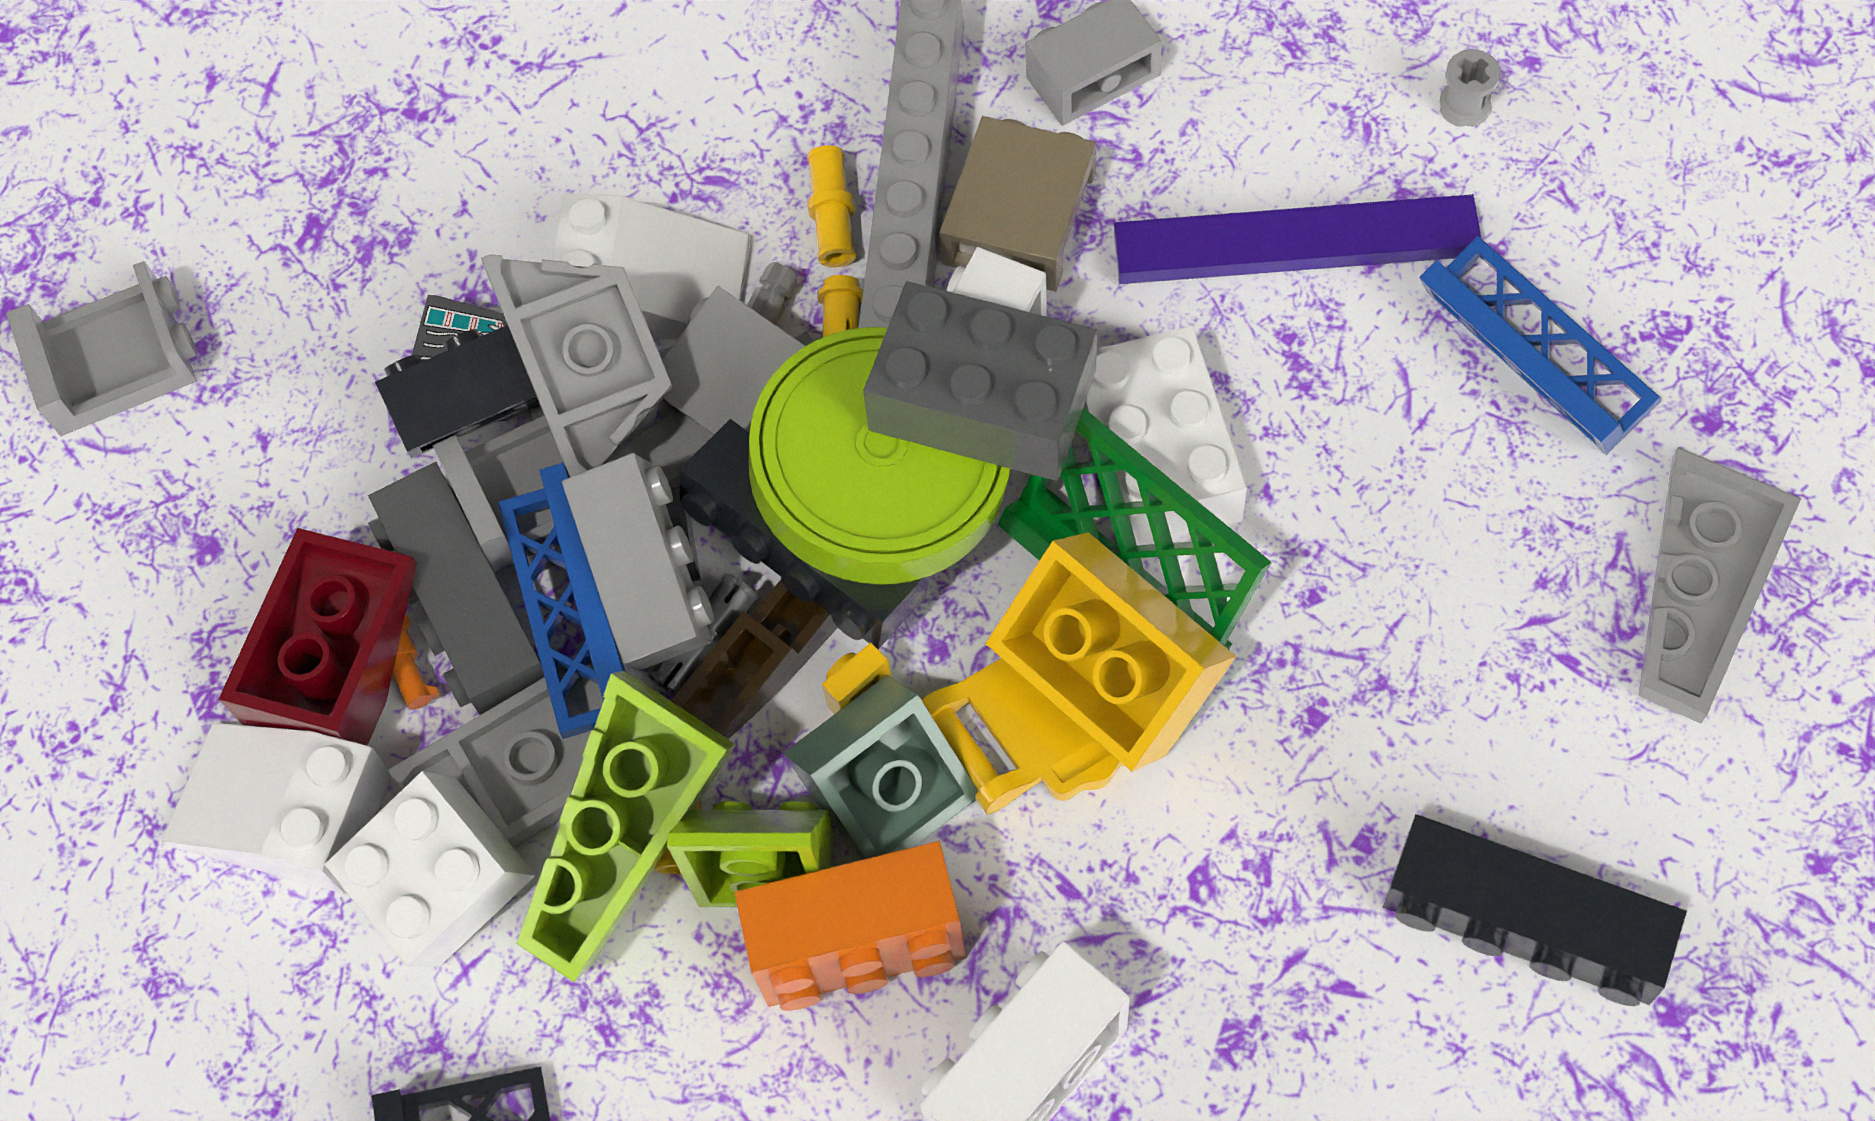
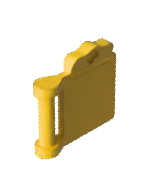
M1002 658L961 682L935 690L922 699L925 707L978 789L975 799L986 815L1006 807L1041 781H1043L1050 794L1060 801L1071 799L1084 790L1103 788L1110 782L1116 770L1123 766L1119 760ZM969 703L1013 763L1016 770L999 775L955 712Z

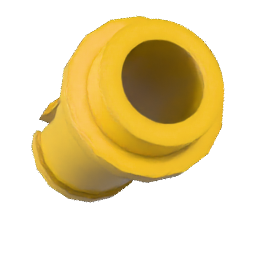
M849 275L829 276L824 280L823 287L818 290L817 299L823 305V337L858 328L859 306L862 303L863 289L859 287V280Z

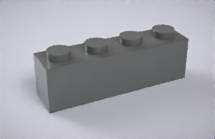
M437 462L427 465L369 494L368 497L378 518L368 522L380 548L412 556L417 562L408 603L412 605L418 601L421 602L428 617L417 622L433 654L437 656L445 651L453 666V669L443 673V676L459 706L462 708L472 703L479 715L544 678L540 659Z

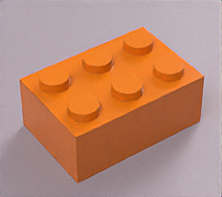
M940 841L734 892L751 973L768 1007L780 1005L781 1010L784 1011L804 1009L820 1002V994L843 988H847L850 994L867 993L887 985V977L914 971L916 977L935 976L951 970L955 966L954 960L966 958L960 919Z

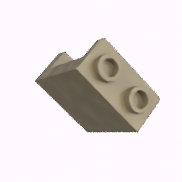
M982 116L939 232L942 264L955 268L958 266L966 268L976 248L979 247L1045 272L1046 290L1057 292L1063 274V251L1086 184L1093 183L1096 174V142L1083 139L1081 136L1071 132L1056 133L1030 127L1014 119L999 120Z

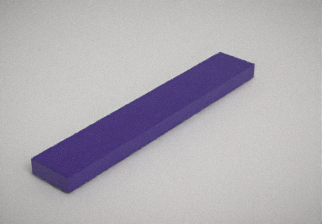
M1474 194L1114 222V241L1119 284L1454 259L1477 236L1481 238Z

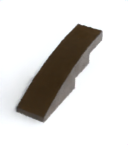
M780 579L751 616L745 611L740 614L671 702L727 739H730L807 663L838 627L833 622L830 613L812 600L805 602L795 597Z

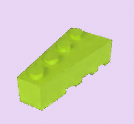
M626 671L615 672L610 675L603 695L604 701L595 727L591 729L582 755L584 758L573 790L566 800L553 847L544 863L516 943L572 982H575L589 970L668 850V832L695 809L736 746L735 743Z

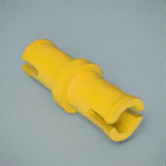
M823 145L813 148L807 154L812 186V196L807 201L809 217L815 220L819 251L817 253L818 261L823 266L836 268L849 265L856 259L850 217L855 212L853 195L847 192L844 168L845 155L843 150L834 145Z

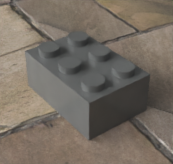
M906 281L863 390L868 430L1058 481L1096 372L1097 329Z

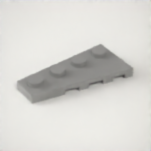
M1677 448L1671 463L1638 696L1702 724L1709 713L1801 498L1689 451Z

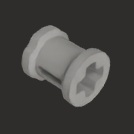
M1469 49L1460 51L1450 59L1445 75L1448 85L1441 92L1439 100L1441 105L1440 113L1447 122L1458 127H1474L1485 122L1492 108L1490 93L1497 87L1501 72L1498 62L1492 55L1482 50Z

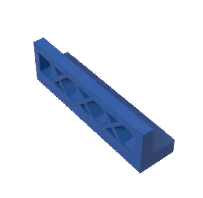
M1479 236L1447 267H1444L1436 259L1419 277L1427 293L1605 455L1661 402L1659 395ZM1481 258L1496 271L1497 294L1476 295L1459 278ZM1505 280L1520 293L1505 294ZM1533 304L1541 311V334L1520 335L1505 321V305ZM1489 306H1497V313ZM1550 320L1565 333L1550 334ZM1578 344L1587 352V375L1566 376L1550 362V345ZM1541 345V353L1534 346ZM1595 360L1611 374L1595 375ZM1623 384L1640 400L1616 421L1596 403L1597 385ZM1578 386H1587V394Z
M563 462L539 469L544 486L543 489L499 501L498 506L559 733L562 739H566L594 729L601 710L599 708L570 717L566 697L579 675L599 685L602 700L604 701L603 695L611 673L626 671L622 663L562 484L563 480L570 478ZM549 507L554 527L543 545L522 535L517 516ZM558 544H560L562 554L554 551ZM526 550L536 554L530 565ZM548 560L565 568L570 580L559 601L536 591L534 584ZM574 600L578 611L570 608ZM541 606L552 611L546 622ZM564 617L581 625L586 638L585 643L574 660L553 650L550 643L551 637ZM590 657L594 670L585 666ZM556 663L568 669L562 681L560 680Z

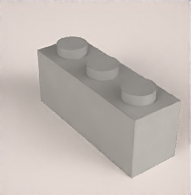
M631 453L563 480L562 484L623 665L642 670L713 643L707 625L714 623L713 610L701 586L694 588L686 566V564L693 562L692 549L683 529L679 525L675 527L672 525L665 504L672 502L673 496L659 465L652 467L650 462L635 453Z

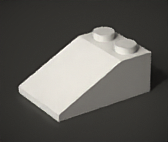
M564 193L551 260L565 261L573 266L589 267L592 264L624 267L652 338L678 339L688 326V319L694 307L701 300L709 298L717 286H720L740 301L742 300L750 237L749 234L625 196Z
M212 723L161 842L166 846L346 894L344 888L328 870L325 863L378 813L392 777L388 772L389 768L370 746L312 731Z

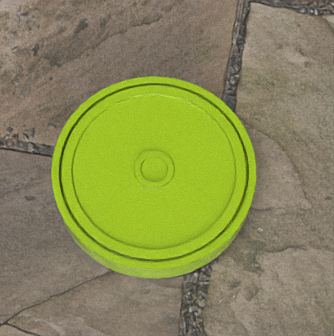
M863 327L833 333L808 344L789 357L775 371L762 390L754 408L749 435V478L752 493L764 521L773 534L787 549L812 567L845 580L869 584H897L915 581L938 573L961 560L984 538L995 521L1004 498L1010 474V468L868 430L863 390L888 327Z

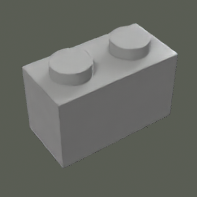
M1131 0L1097 2L1088 7L1081 15L1057 27H1048L1040 31L1032 40L1025 43L1026 78L1061 126L1160 76L1162 40Z

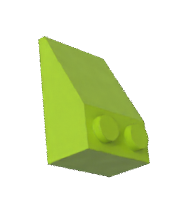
M725 801L714 804L713 810H693L668 832L667 847L699 907H737L734 894L736 891L832 868L834 862L835 830L829 811L819 810L817 805L809 802H785L779 805V810H753L752 806L746 803Z

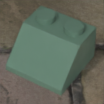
M889 675L883 677L783 752L821 810L829 811L833 825L862 860L917 846L974 802L978 792L918 694Z

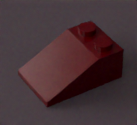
M297 528L218 700L244 726L312 731L368 746L387 702L417 564L416 560L412 556Z

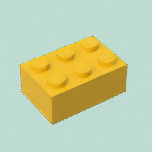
M1089 532L1052 541L985 643L1131 772L1167 755L1237 657Z

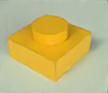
M871 642L859 653L850 652L838 659L829 669L826 681L821 684L828 709L833 714L837 713L886 675L892 677L888 659Z

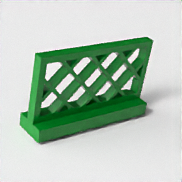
M1083 407L1076 431L1088 440L1094 461L1077 463L1072 444L1070 445L1060 477L1063 478L1071 507L1046 487L1050 479L1030 474L1020 498L1005 507L997 525L1039 561L1052 541L1089 532L1227 649H1230L1232 643L1228 638L1272 562ZM1124 470L1137 481L1142 501L1124 502L1116 471ZM1082 474H1098L1106 504L1089 506L1081 478ZM1174 511L1186 521L1192 542L1173 543L1165 512ZM1146 513L1154 544L1137 545L1128 515ZM1110 516L1119 547L1096 529L1093 518ZM1214 553H1225L1245 570L1239 583L1222 584ZM1196 555L1204 585L1185 586L1177 556ZM1141 558H1159L1167 587L1162 585L1143 568ZM1208 598L1215 622L1214 627L1192 610L1189 599Z

